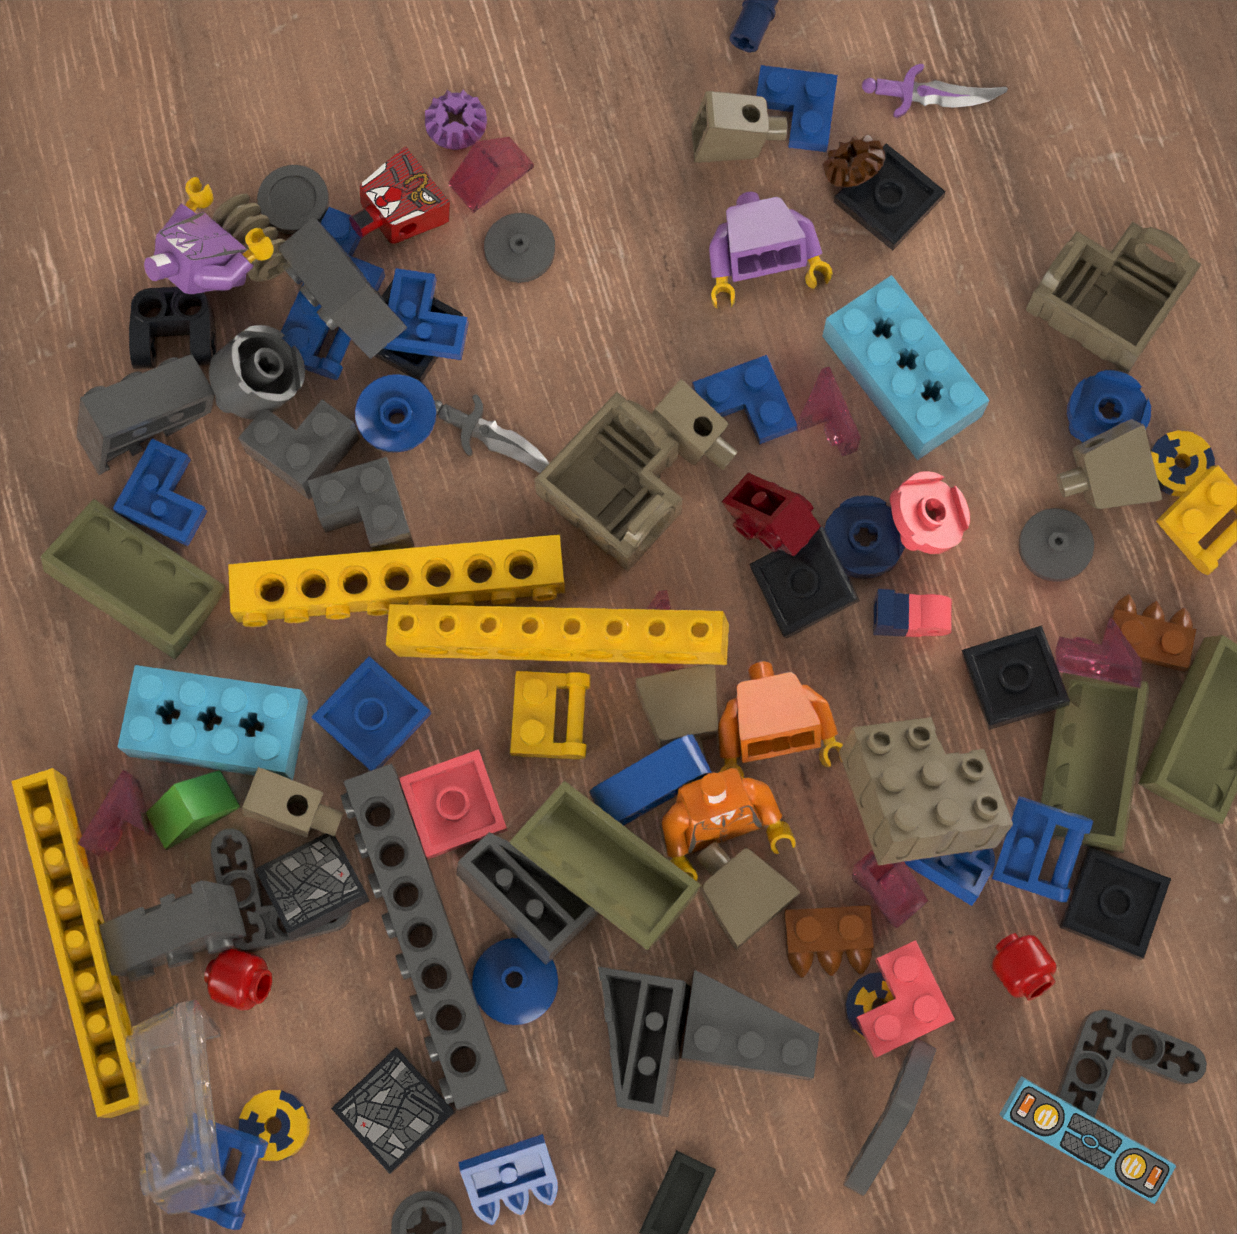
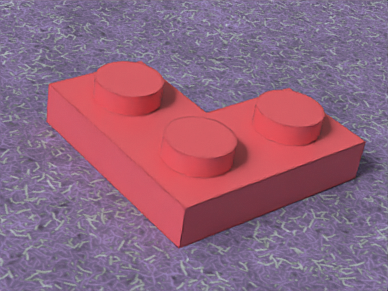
M916 940L875 960L894 1000L856 1017L874 1058L955 1020Z

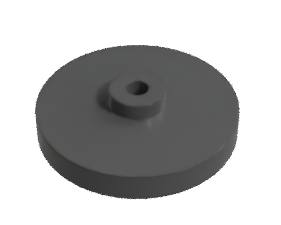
M287 165L272 171L266 176L259 187L257 201L261 208V215H266L269 218L270 227H275L277 231L282 233L294 234L313 217L319 222L322 221L329 208V193L324 180L317 172L301 165Z
M527 213L509 214L497 220L488 230L484 241L485 257L491 270L502 279L517 283L529 282L542 276L553 263L555 257L554 236L549 226L534 215Z
M1051 508L1036 513L1027 521L1021 531L1018 546L1021 559L1029 571L1041 579L1062 582L1078 576L1087 567L1093 556L1094 539L1089 526L1080 516L1065 509Z

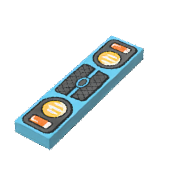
M1022 1076L999 1114L1008 1122L1153 1204L1156 1203L1176 1168L1172 1161Z

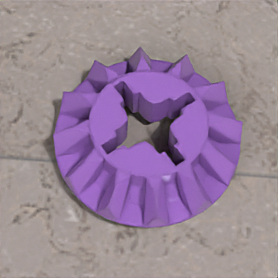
M464 89L460 93H451L447 90L443 96L439 98L433 97L432 104L428 110H425L426 131L429 137L441 147L452 150L467 148L475 144L485 132L487 125L486 110L481 105L478 97L468 95ZM446 111L452 112L455 115L462 112L465 126L456 121L448 124L449 118Z

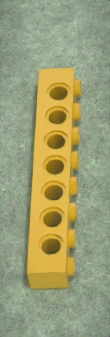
M560 535L228 564L230 613L237 623L243 622V626L246 627L265 626L268 624V620L284 619L286 623H303L309 621V616L325 615L327 619L339 620L349 618L352 612L367 611V614L371 616H383L389 614V604L474 606V601L491 600L492 604L505 605L514 603L516 598L532 596V599L535 601H549L557 598V594L565 593ZM521 564L528 565L533 569L532 574L525 579H516L511 575L513 568ZM485 568L491 571L492 574L487 581L476 583L470 579V575L474 570ZM446 572L450 575V579L445 585L435 587L429 584V579L433 574ZM402 575L409 579L406 587L401 590L395 591L388 588L389 581L395 576ZM356 579L367 581V586L363 592L359 594L347 592V587L352 581ZM323 583L326 585L325 591L321 596L317 598L306 596V591L312 584ZM279 586L284 588V593L279 600L274 602L265 600L267 591L272 587Z
M389 604L386 646L398 657L727 665L729 623L723 611Z
M54 768L13 780L11 782L96 1115L101 1118H113L150 1106L152 1102L119 976L111 975L99 925L104 923L67 778Z

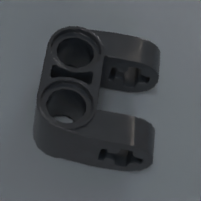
M178 287L143 289L135 294L131 302L129 323V353L133 369H151L156 367L157 337L190 335V352L199 366L210 365L211 358L217 353V336L214 312L204 292L187 294ZM201 306V309L195 315H185L190 307ZM161 308V311L155 317H145L149 310Z

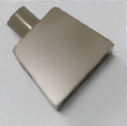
M706 91L691 126L694 162L757 158L766 140L784 141L786 139L787 119L785 116H768L766 99L761 96Z
M682 379L677 382L652 412V415L662 424L668 435L679 443L678 454L693 465H696L705 455L723 471L738 453L735 448L720 437L729 425L727 421Z
M1133 419L1125 421L1075 446L1073 454L1077 468L1056 475L1060 493L1064 498L1083 492L1086 502L1095 509L1162 500L1145 426Z
M704 664L636 678V693L659 749L678 738L692 734L705 757L702 741L717 737L718 733L715 665Z
M260 767L256 771L242 807L243 816L305 838L308 837L311 828L335 836L344 812L320 804L323 792ZM298 802L304 804L307 810L303 815L296 816L289 813L288 806Z
M715 841L696 857L711 875L701 885L700 893L735 950L793 902L800 893L794 885L747 847L731 859Z

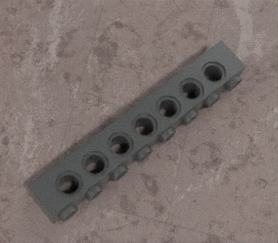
M391 763L343 781L347 793L340 795L348 819L356 817L361 831L354 835L362 859L370 857L374 873L368 874L371 888L376 899L384 898L388 913L382 914L384 926L390 939L398 938L402 950L401 954L396 955L400 972L404 980L412 979L417 993L410 996L414 1013L418 1021L426 1019L431 1034L424 1037L426 1048L432 1063L440 1060L445 1077L438 1079L446 1104L454 1102L457 1110H463L508 1093V1087L394 766ZM378 807L390 809V819L385 825L379 827L370 825L369 816L374 809ZM393 846L403 848L404 859L399 865L389 867L383 864V854L388 848ZM405 886H414L419 892L417 901L409 907L399 906L396 901L399 890ZM419 926H428L433 932L431 942L423 948L412 946L410 942L412 931ZM434 966H441L447 972L445 984L438 989H430L426 987L424 982L426 972ZM447 1007H456L462 1015L459 1026L450 1031L441 1029L438 1019L442 1010ZM462 1048H470L476 1054L475 1066L465 1073L456 1071L453 1066L455 1053Z

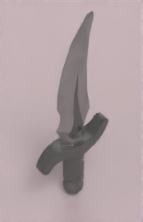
M474 394L472 396L475 408L470 415L447 404L443 405L439 400H434L436 415H439L438 418L462 429L461 444L468 456L473 455L470 441L472 437L481 440L490 451L504 454L520 461L539 473L549 464L540 451L524 437L512 430L502 429L497 425L496 421L482 419L484 406L478 395Z

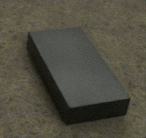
M676 1150L639 1233L688 1234L716 1169Z

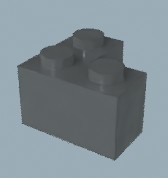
M321 400L297 430L268 409H262L238 439L247 455L310 500L312 495L307 480L331 474L360 438L353 421L324 400Z
M387 457L307 480L319 521L325 532L363 521L372 551L405 549L415 546Z

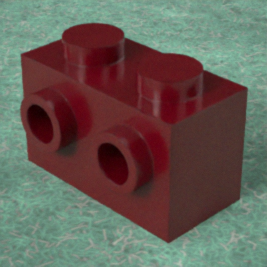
M749 472L721 501L735 519L732 524L735 530L748 540H752L753 537L758 539L772 552H776L779 549L795 556L821 527L811 513L814 509L812 504L804 496Z

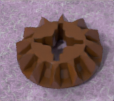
M854 135L847 143L839 142L838 149L828 151V159L822 164L826 178L831 184L838 187H852L862 184L871 179L881 169L885 161V151L880 141L873 140L870 135H866L860 140ZM852 158H854L852 165L849 166L848 163L852 161Z

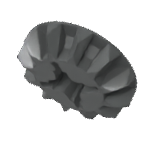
M421 1191L408 1196L397 1207L391 1223V1234H416V1232L409 1233L408 1229L415 1228V1225L422 1223L423 1207H425L426 1214H429L431 1221L446 1223V1226L440 1227V1230L434 1231L433 1234H462V1218L455 1203L443 1194L434 1191Z

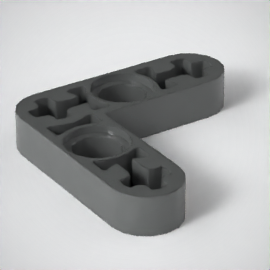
M224 829L214 836L211 842V857L216 882L230 886L236 879L243 878L248 880L251 885V893L246 900L238 902L239 910H246L254 905L256 907L255 912L247 911L249 923L259 927V932L252 934L253 941L247 943L243 937L233 940L234 946L239 950L254 952L336 932L343 929L350 922L352 910L338 917L337 921L333 923L330 921L291 941L288 934L282 932L278 926L279 916L273 904L264 906L258 874L255 870L256 864L252 845L249 839L236 829ZM232 838L235 843L242 844V849L237 850L235 856L240 867L247 864V870H233L224 875L223 870L232 869V864L229 856L221 854V849L226 848L227 840Z
M1099 1010L1090 1013L1082 1021L1056 1096L1072 1105L1077 1093L1068 1091L1070 1084L1080 1091L1092 1092L1091 1100L1086 1096L1081 1097L1078 1109L1095 1118L1115 1058L1183 1085L1200 1080L1206 1072L1207 1062L1202 1051L1190 1043L1114 1012ZM1103 1019L1108 1021L1107 1029L1112 1031V1037L1103 1038L1098 1048L1099 1051L1107 1052L1105 1058L1097 1052L1083 1050L1084 1043L1089 1047L1094 1046L1097 1032L1092 1030L1091 1027L1092 1024L1101 1023ZM1137 1035H1146L1154 1043V1053L1148 1060L1139 1059L1132 1051V1041ZM1165 1043L1170 1045L1166 1052L1168 1055L1183 1057L1188 1053L1190 1055L1189 1062L1195 1065L1194 1071H1187L1182 1076L1179 1074L1180 1066L1168 1060L1162 1062V1068L1158 1067L1157 1064L1165 1052ZM1082 1059H1091L1098 1066L1099 1077L1092 1084H1085L1077 1077L1076 1066Z
M918 1038L912 1043L902 1062L885 1109L848 1171L843 1184L847 1188L862 1196L868 1191L912 1117L936 1052L935 1047Z

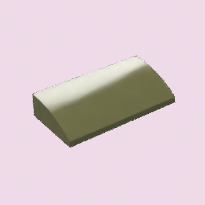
M95 499L84 508L40 556L45 573L175 660L204 624L225 591V585Z
M1224 635L1204 637L1138 783L1158 796L1217 824H1223L1237 793V644Z
M1063 671L1062 681L1070 699V704L1056 710L1041 803L1069 813L1082 815L1094 821L1090 834L1084 835L1081 845L1124 853L1149 697L1148 682ZM1056 824L1052 839L1064 841L1068 828Z
M565 781L562 782L510 841V844L647 950L661 938L694 900L701 885Z

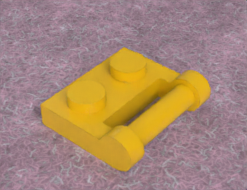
M1219 465L1211 466L1156 520L1189 561L1205 575H1210L1218 567V560L1237 542L1236 518L1206 549H1203L1198 543L1231 509L1237 515V486Z
M516 671L511 756L559 759L586 758L587 745L583 744L585 694L586 690L590 688V674L581 672L566 674ZM557 689H569L566 742L554 743Z

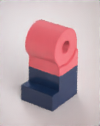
M890 589L877 590L873 605V635L922 637L944 636L951 633V598L937 594L915 595L895 593V590Z

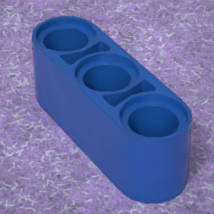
M691 734L663 746L596 785L589 793L598 807L624 826L677 796L679 788L683 785L700 780L705 775L712 773L694 735Z

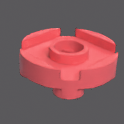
M929 471L916 473L906 479L890 494L889 501L895 526L901 534L902 544L910 551L920 550L928 554L944 553L958 545L962 541L963 532L969 528L970 512L962 492L956 486L950 488L946 483L940 481L945 477L938 473ZM925 505H927L929 511H935L936 518L932 520L927 515Z

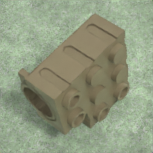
M1133 221L1111 252L1076 231L1070 241L1066 243L1057 255L1042 281L1033 292L1026 311L1035 317L1039 316L1048 322L1049 326L1068 338L1077 340L1082 344L1081 346L1103 360L1107 359L1115 364L1116 368L1128 374L1190 284L1201 263L1190 258L1188 249L1174 236L1151 226L1150 228L1142 229L1141 226ZM1146 243L1157 246L1168 253L1175 263L1164 260L1154 254Z
M616 392L534 479L536 494L546 503L552 504L556 511L574 527H579L585 532L586 537L607 555L611 554L617 560V563L628 572L682 513L683 498L659 479L660 474L665 468H669L678 458L679 443L668 435L662 424L648 410L634 401L626 400L621 394Z
M932 717L853 727L839 751L878 866L996 848L1013 826L985 750H971L969 753L959 754V752L945 754L941 741H938L935 734L936 728Z

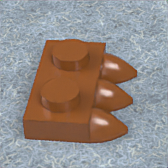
M1127 594L1117 602L1112 610L1103 652L1185 672L1189 669L1197 629L1193 628L1192 619L1186 608L1176 612L1170 621L1166 622L1163 609L1158 601L1150 604L1141 615H1137L1136 604L1131 595Z
M871 905L784 911L787 957L792 969L800 978H804L810 970L814 953L817 954L821 967L829 976H833L839 969L843 959V952H846L850 965L859 975L863 974L868 968L872 958V950L874 949Z

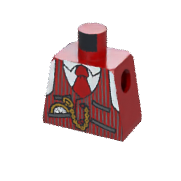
M404 147L360 185V203L363 209L349 217L353 229L361 238L379 228L390 243L396 244L449 222L450 201L410 150Z

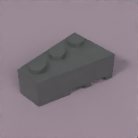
M315 217L278 247V250L288 261L282 266L298 285L303 281L304 285L299 289L315 308L319 304L322 306L317 311L321 319L331 330L339 326L370 359L407 328L403 321L385 303L380 293L374 290L363 276L362 271Z
M192 354L180 359L172 357L163 361L157 368L144 373L140 371L133 372L125 376L121 382L108 387H94L86 392L84 396L80 397L77 438L98 475H101L110 470L107 462L128 450L132 456L142 452L144 449L140 443L162 431L168 437L211 413L215 394Z
M490 832L458 861L456 875L545 965L599 914L594 908L512 846L510 842Z
M598 967L605 1004V1022H607L611 1050L609 1051L617 1107L669 1117L691 986L683 980Z
M694 969L681 1061L809 1081L814 1078L819 1033Z

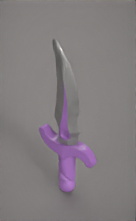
M923 64L913 66L907 72L904 81H889L878 78L875 81L873 78H867L862 83V89L868 94L875 91L877 95L901 98L902 105L893 114L896 118L907 113L912 101L920 102L924 106L934 103L942 107H966L989 102L1008 90L1006 87H965L938 80L928 83L914 82L916 75L923 71Z

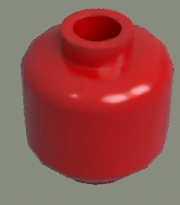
M1013 933L996 945L995 949L998 953L995 955L991 967L1011 996L1015 998L1026 997L1027 1000H1033L1047 992L1055 984L1056 980L1053 976L1057 970L1056 962L1036 936L1025 935L1019 937L1016 933Z
M229 949L221 952L216 959H212L208 963L204 973V981L207 984L208 994L214 1002L245 1011L265 1001L271 990L272 973L268 970L267 963L262 957L238 949Z

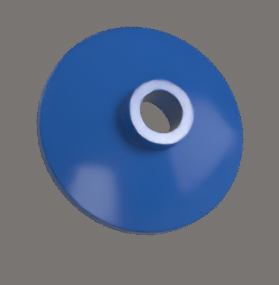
M400 374L387 375L374 380L362 391L356 403L355 420L360 434L373 447L392 453L404 452L417 447L430 435L436 421V405L428 388L417 379ZM401 413L405 417L401 423L394 424L390 421L391 416Z
M510 938L491 945L483 952L473 971L472 987L477 1003L489 1017L503 1024L522 1025L538 1019L550 1008L558 989V973L553 960L545 965L520 938ZM512 972H518L523 977L522 984L517 988H511L506 983L507 976Z

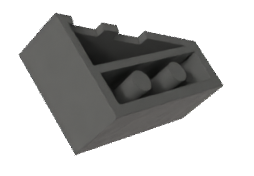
M201 880L191 884L193 893L179 898H175V894L166 895L160 898L161 904L145 910L144 907L137 908L99 925L111 975L126 976L130 982L139 981L155 975L154 968L168 963L169 968L179 967L193 962V954L208 950V954H215L233 948V940L247 936L233 886Z

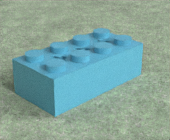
M892 275L826 318L822 337L917 460L983 416L989 403L988 397ZM898 365H904L905 367L901 369ZM922 396H929L931 398L926 401Z
M135 665L118 748L127 756L253 776H255L258 767L293 780L308 699L300 689ZM177 710L180 713L179 718H172V723L169 724L166 721L168 715ZM218 716L222 720L219 726L214 724L213 730L210 731L207 727L208 722ZM255 723H260L263 726V730L261 732L255 731V736L252 737L248 733L249 728L254 726Z

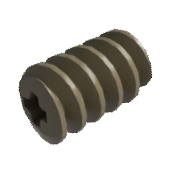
M248 194L234 196L216 209L212 219L247 249L249 247L246 244L245 236L250 230L261 228L265 236H268L273 244V255L267 260L260 261L255 259L252 262L254 267L247 274L251 280L256 282L276 278L285 271L282 266L288 262L278 250V247L285 240L276 239L278 236L277 229L272 226L268 227L270 223L269 218L263 214L259 215L261 211L259 204L249 203L250 197Z

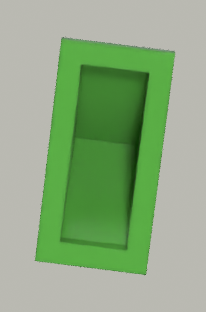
M219 770L174 784L146 812V815L164 848L168 850L241 808L222 772Z

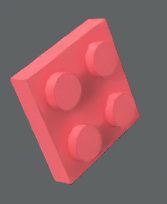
M479 749L399 778L427 859L478 842L489 832L497 835L508 831Z

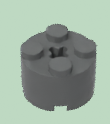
M265 325L250 326L236 335L213 355L209 367V379L216 396V405L220 410L225 413H233L245 419L254 420L262 409H268L272 413L275 412L301 388L305 379L303 358L295 345L291 348L282 339L285 336L282 332Z

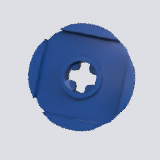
M1115 370L1097 372L1096 375L1080 381L1069 398L1067 405L1069 431L1073 437L1080 439L1083 443L1131 419L1143 424L1146 430L1151 418L1149 398L1146 400L1145 394L1140 390L1142 386L1132 376ZM1107 402L1114 404L1113 410L1119 413V417H1112L1110 420L1106 419L1099 412L1098 407L1104 408Z

